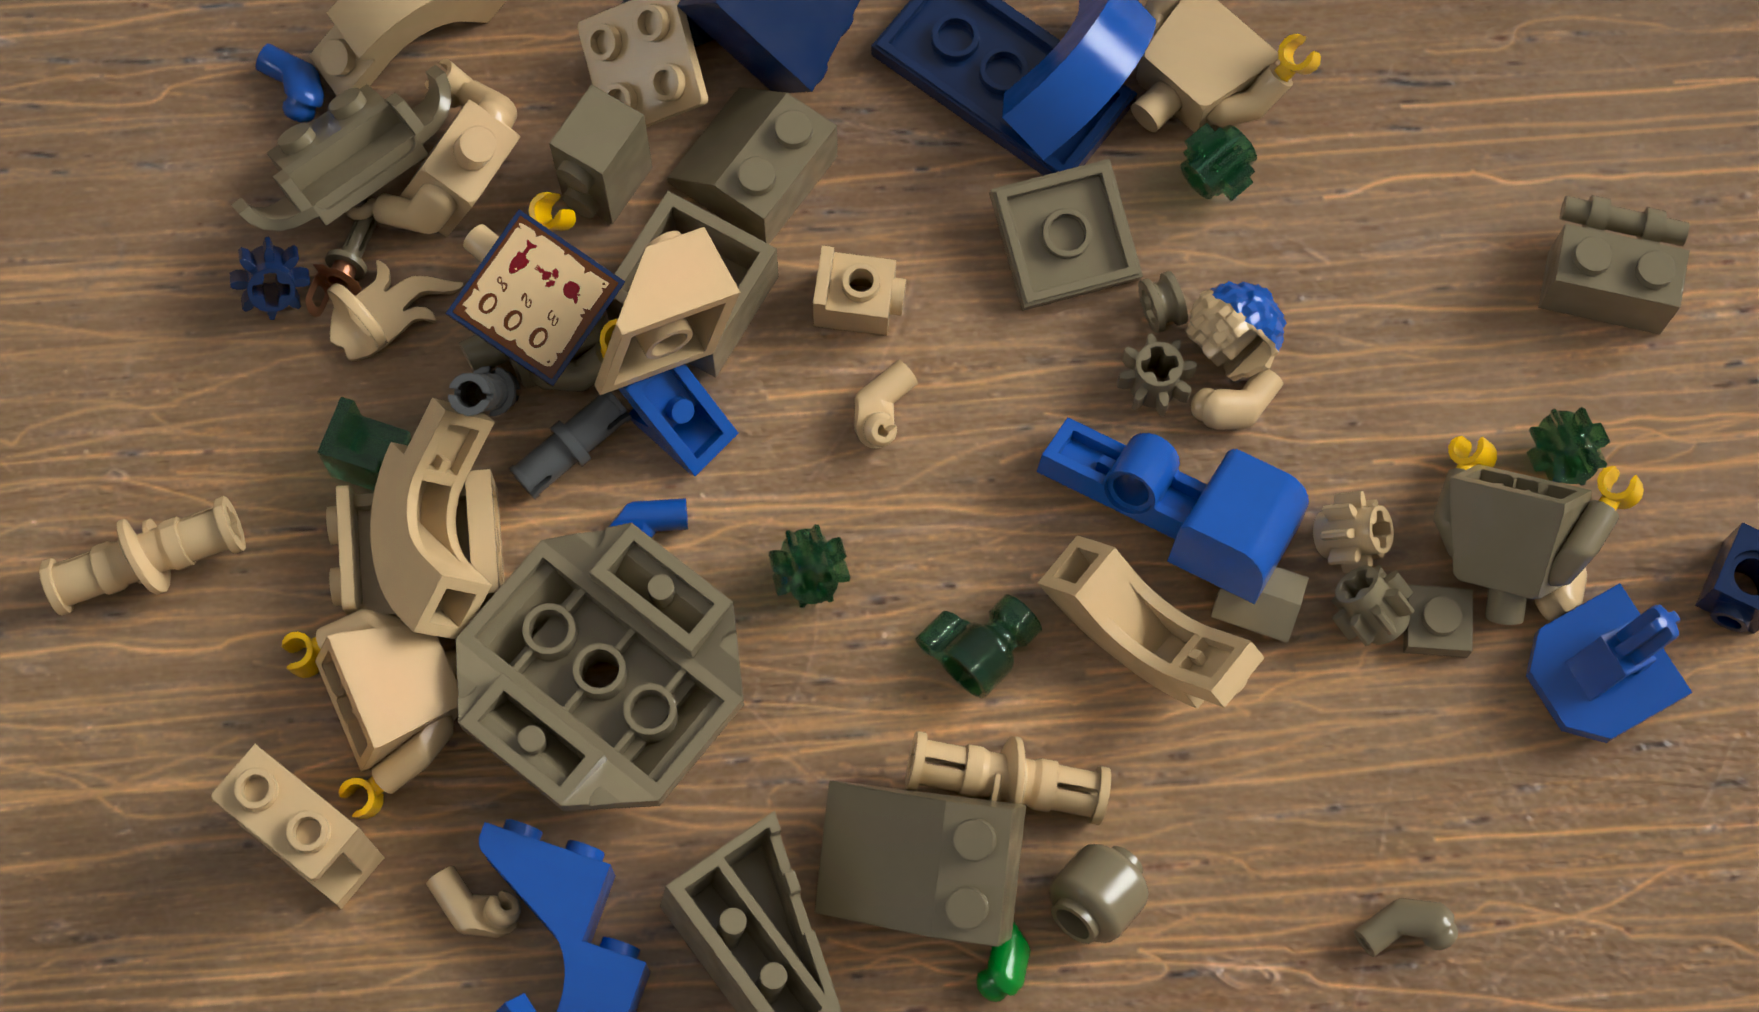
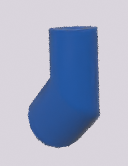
M266 44L257 57L256 70L283 83L287 99L284 101L282 109L288 118L300 123L311 122L315 118L316 108L321 107L324 101V93L318 70L311 63L272 44Z
M686 498L630 502L623 507L608 527L633 523L651 538L657 531L688 530Z

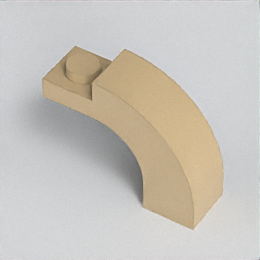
M338 0L327 12L335 25L309 57L336 95L351 88L360 89L366 84L370 86L390 61L419 36L434 28L453 22L488 23L507 0Z
M436 398L431 399L409 445L391 442L388 447L374 489L370 520L372 558L379 585L386 600L398 617L413 632L456 639L477 615L492 586L464 556L457 536L456 514L463 484L495 422L484 412L473 416L460 414L452 408L450 402Z
M1077 535L1038 582L1039 586L1060 610L1097 645L1149 684L1198 709L1204 700L1225 708L1231 699L1244 688L1248 678L1265 658L1252 641L1206 626L1177 610L1152 590L1113 546Z

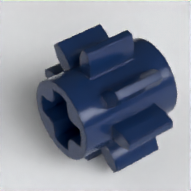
M265 237L263 245L252 251L243 247L238 250L239 262L245 270L229 272L230 286L236 290L246 289L241 297L243 311L247 312L256 307L267 312L270 320H275L277 311H281L288 306L295 309L301 307L300 295L295 287L310 285V276L307 268L295 267L299 260L298 248L295 245L288 247L284 251L282 248L274 246L270 237ZM264 274H276V282L270 284L263 283Z

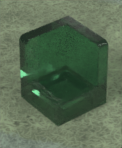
M341 397L317 453L331 477L374 491L378 474L390 443L394 442L408 446L412 437L407 430L362 416L354 400Z

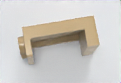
M490 469L469 472L459 496L456 514L457 536L464 556L492 584L479 611L504 584L498 488ZM350 485L336 486V506H330L326 509V524L330 544L339 545L340 567L330 568L329 572L333 605L342 606L346 615L361 609H367L398 617L381 590L372 558L370 520L374 493L354 494Z
M256 744L252 746L212 793L213 801L239 821L237 823L341 909L385 858L358 826Z

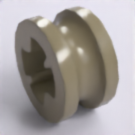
M1171 271L1161 273L1160 280L1155 283L1149 278L1139 281L1138 292L1146 319L1155 333L1165 331L1166 324L1171 321L1177 326L1187 323L1188 311L1179 282Z

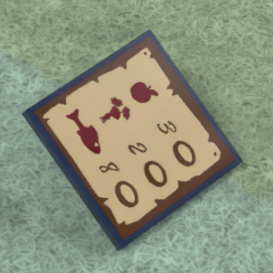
M519 209L447 310L446 315L553 387L619 293L625 281Z

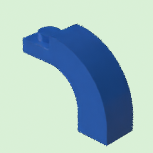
M1079 0L1078 14L1061 41L1037 66L1004 93L1002 118L1045 160L1086 125L1126 81L1144 55L1156 27V19L1138 0Z

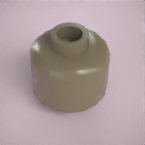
M1088 844L1080 849L1058 873L1050 885L1049 895L1053 905L1051 914L1054 921L1068 936L1085 944L1092 942L1110 943L1120 937L1143 910L1148 900L1149 891L1146 881L1142 876L1143 867L1134 854L1120 846L1110 848L1102 844Z

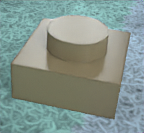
M1408 585L1414 593L1407 601L1414 609V612L1410 614L1409 625L1404 631L1403 653L1467 658L1473 651V589Z

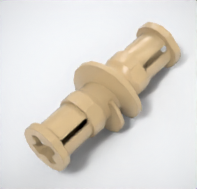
M223 496L215 499L214 506L183 518L176 516L162 521L158 526L150 518L142 522L143 532L136 534L126 519L117 521L118 541L95 545L91 547V551L60 562L53 558L42 561L39 569L40 580L50 605L58 615L63 616L73 611L74 604L105 593L107 595L118 593L136 582L142 583L150 592L158 595L167 592L171 581V570L185 569L195 565L197 560L228 549L234 554L244 551L246 548L244 532L232 503L227 497Z
M916 731L908 758L905 788L916 791L919 785L954 791L957 792L958 796L968 798L986 797V800L998 802L1002 800L1007 801V803L1023 804L1032 810L1047 813L1050 810L1086 816L1089 824L1099 826L1103 821L1108 805L1111 788V769L1098 766L1096 771L1059 765L1058 761L1050 759H1027L1023 741L1020 737L1016 736L1009 737L1000 753L988 751L982 746L967 744L965 747L928 740L926 732ZM925 762H930V763H935V764H941V765L956 767V768H959V770H958V769H953V768H947V767L937 766V765H932V764H927V763H925ZM1057 787L1066 788V789H1071V790H1077V791H1082V792H1087V793H1089V794H1083V793H1078V792H1073V791H1068V790H1062V789H1058Z

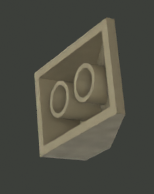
M829 781L814 913L927 937L1000 946L1012 938L1026 805Z

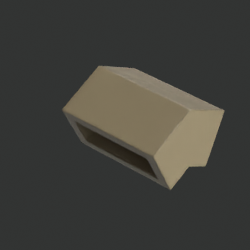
M1276 567L1255 604L1219 587L1211 617L1288 643L1302 605L1309 577Z

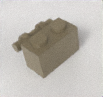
M1591 195L1589 200L1565 196L1560 211V220L1581 224L1582 227L1565 223L1548 251L1538 308L1660 335L1681 307L1690 250L1663 245L1660 242L1683 247L1689 232V222L1667 218L1666 211L1646 207L1644 212L1612 206L1611 199ZM1605 230L1636 236L1637 239L1608 233Z

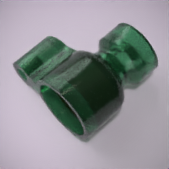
M1006 594L989 610V620L985 624L971 623L961 619L952 612L942 611L915 640L925 653L941 662L948 674L960 686L972 695L982 699L1012 671L1014 667V649L1016 647H1026L1042 631V626L1034 613L1023 602L1012 595Z

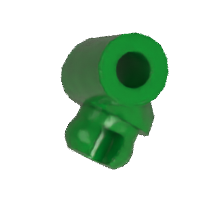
M1013 921L1012 938L998 947L991 946L987 969L977 974V988L982 996L991 1002H1001L1007 995L1015 996L1025 982L1031 950L1027 939L1015 921Z

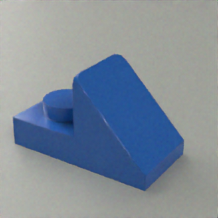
M686 364L619 388V391L633 407L629 412L632 417L631 421L693 476H696L739 434Z

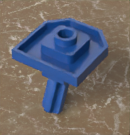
M1620 583L1539 628L1534 635L1526 677L1563 732L1608 743L1692 693L1663 649L1679 636L1680 632L1676 625L1680 622L1678 614L1675 611L1668 612L1662 605H1653L1640 614Z

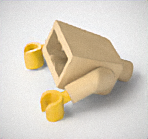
M1148 0L1144 8L1156 19V27L1152 39L1139 61L1136 80L1146 92L1132 104L1131 111L1136 120L1151 132L1158 131L1173 115L1191 131L1197 133L1204 131L1211 125L1226 127L1259 120L1293 86L1291 78L1296 73L1306 75L1317 70L1321 63V55L1313 51L1302 63L1295 64L1293 60L1294 51L1305 42V36L1301 34L1289 35L1281 42L1277 52L1218 0Z
M367 609L358 610L318 628L316 637L310 638L305 633L290 632L282 640L281 647L288 653H295L303 648H307L303 659L290 663L286 669L301 678H310L320 672L361 772L372 768V777L368 780L350 778L344 781L339 788V797L348 798L357 789L364 787L368 793V801L362 809L356 810L352 817L369 819L375 816L383 806V792L392 794L423 772L453 736L454 720L458 716L459 698L456 649L444 652L438 636L413 632L399 617Z

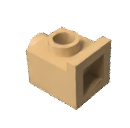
M822 246L813 299L814 326L887 336L890 315L902 316L907 279L896 278V260L834 252V247ZM850 285L871 288L864 292H858L852 289Z

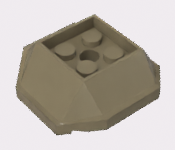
M633 523L606 527L604 531L575 533L541 540L456 637L459 696L458 723L460 727L563 811L660 806L744 706L733 601ZM610 663L619 669L616 679L606 687L595 688L584 682L587 671L595 664Z

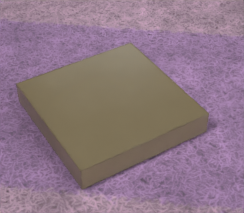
M1110 158L991 189L989 193L1022 311L1135 282L1143 277Z

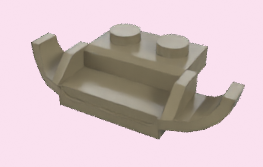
M437 65L425 71L429 80L428 92L425 98L413 109L398 94L393 93L384 99L368 84L360 89L351 88L340 93L330 102L327 112L311 123L303 122L292 126L279 137L278 145L267 152L279 171L272 177L285 194V197L267 207L249 205L242 198L231 204V206L249 224L263 230H289L297 228L317 217L327 226L429 155L423 144L441 128L448 117L451 105V85L446 73Z

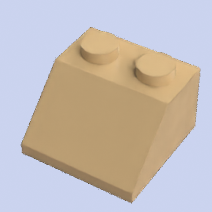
M705 227L682 235L679 231L664 233L653 239L645 248L594 384L599 395L715 352L739 297L740 290Z

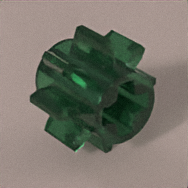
M1205 123L1184 141L1188 148L1183 154L1187 159L1181 163V171L1191 187L1202 197L1211 199L1215 195L1219 196L1221 193H1224L1232 201L1253 184L1250 176L1255 173V170L1251 165L1257 160V154L1248 138L1236 127L1227 125L1223 129L1219 127L1214 131L1208 123Z
M1580 407L1575 413L1552 409L1551 414L1546 416L1538 427H1530L1529 429L1536 447L1526 452L1534 471H1545L1550 481L1580 484L1582 486L1595 475L1599 468H1606L1608 465L1600 448L1609 444L1610 439L1602 423L1593 424L1586 409Z
M816 524L811 529H800L794 532L787 530L785 532L786 539L782 544L781 550H772L768 554L772 572H774L772 577L778 596L792 592L801 608H804L807 604L834 601L833 594L837 590L838 582H850L851 578L847 563L844 560L847 554L841 537H836L827 542V539L821 533L820 526Z

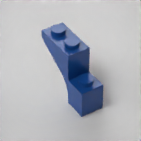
M506 819L503 828L484 822L478 841L480 850L486 856L491 866L560 944L564 958L565 978L561 1000L556 1012H637L651 973L647 963L638 960L641 950L633 945L609 937H602L600 946L591 944L616 877L611 864L603 862L605 853L593 846L574 840H568L565 849L540 841L543 835L541 830L516 820Z

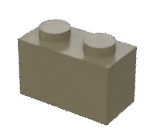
M590 85L549 143L563 201L576 213L589 219L597 215L613 224L653 168L644 114L593 85Z

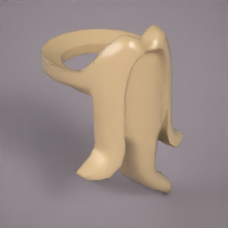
M377 260V276L375 281L356 296L343 285L337 283L327 290L334 305L330 325L331 343L343 348L349 361H359L371 357L386 348L414 323L420 321L436 323L437 320L433 312L427 307L408 309L414 302L426 295L455 294L463 289V282H452L428 276H412L389 289L391 286L390 270L385 263Z

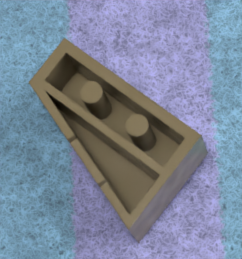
M775 811L665 886L660 908L736 1012H842L815 930L812 931L800 896L801 888L795 870L791 869L780 836L781 828Z

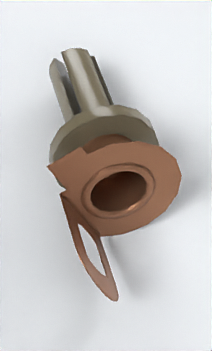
M372 216L368 219L354 221L342 249H333L327 253L325 262L328 267L324 264H312L319 273H316L307 292L305 303L308 312L313 317H319L323 313L330 298L327 290L336 283L341 284L355 296L361 292V287L356 280L363 279L368 271L366 263L361 258L377 226V222ZM319 285L323 288L325 296L320 306L316 307L312 297Z

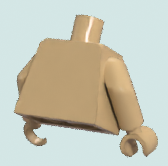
M449 59L441 60L439 64L447 70L446 76L451 85L450 108L461 106V109L400 196L383 193L377 199H369L361 207L351 208L346 212V215L353 220H364L373 215L375 220L381 224L424 234L440 232L445 237H448L476 203L521 137L512 130L517 119V109L514 103L505 95L476 80L473 81ZM426 81L425 87L428 89L429 81Z

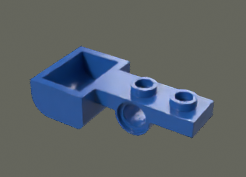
M1067 417L1043 452L1037 469L1038 473L1175 539L1167 562L1253 604L1256 603L1300 527L1308 508L1309 498L1307 491L1294 476L1241 450L1231 449L1224 456L1208 484H1205L1179 471L1180 459L1177 451L1167 440L1158 435L1140 433L1134 435L1127 445H1124Z

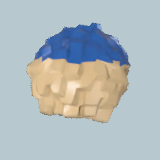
M1230 281L1225 284H1219L1215 288H1210L1208 291L1200 293V297L1193 303V307L1189 311L1191 319L1186 329L1188 337L1202 349L1208 359L1211 358L1217 367H1224L1225 375L1232 381L1243 377H1251L1260 371L1269 370L1274 357L1282 347L1284 341L1283 328L1287 322L1278 304L1274 302L1271 292L1267 288H1262L1259 284L1254 285L1247 282L1236 284Z

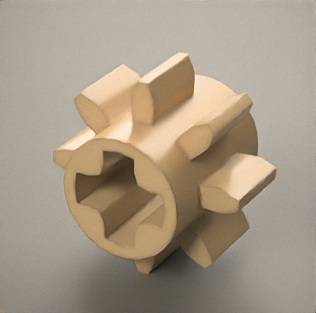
M1363 491L1334 494V505L1323 506V511L1319 512L1315 518L1313 538L1317 551L1322 557L1328 558L1330 565L1341 564L1343 573H1349L1362 566L1373 567L1372 559L1383 558L1384 553H1387L1392 546L1394 529L1388 510L1384 506L1378 505L1376 499L1366 500Z

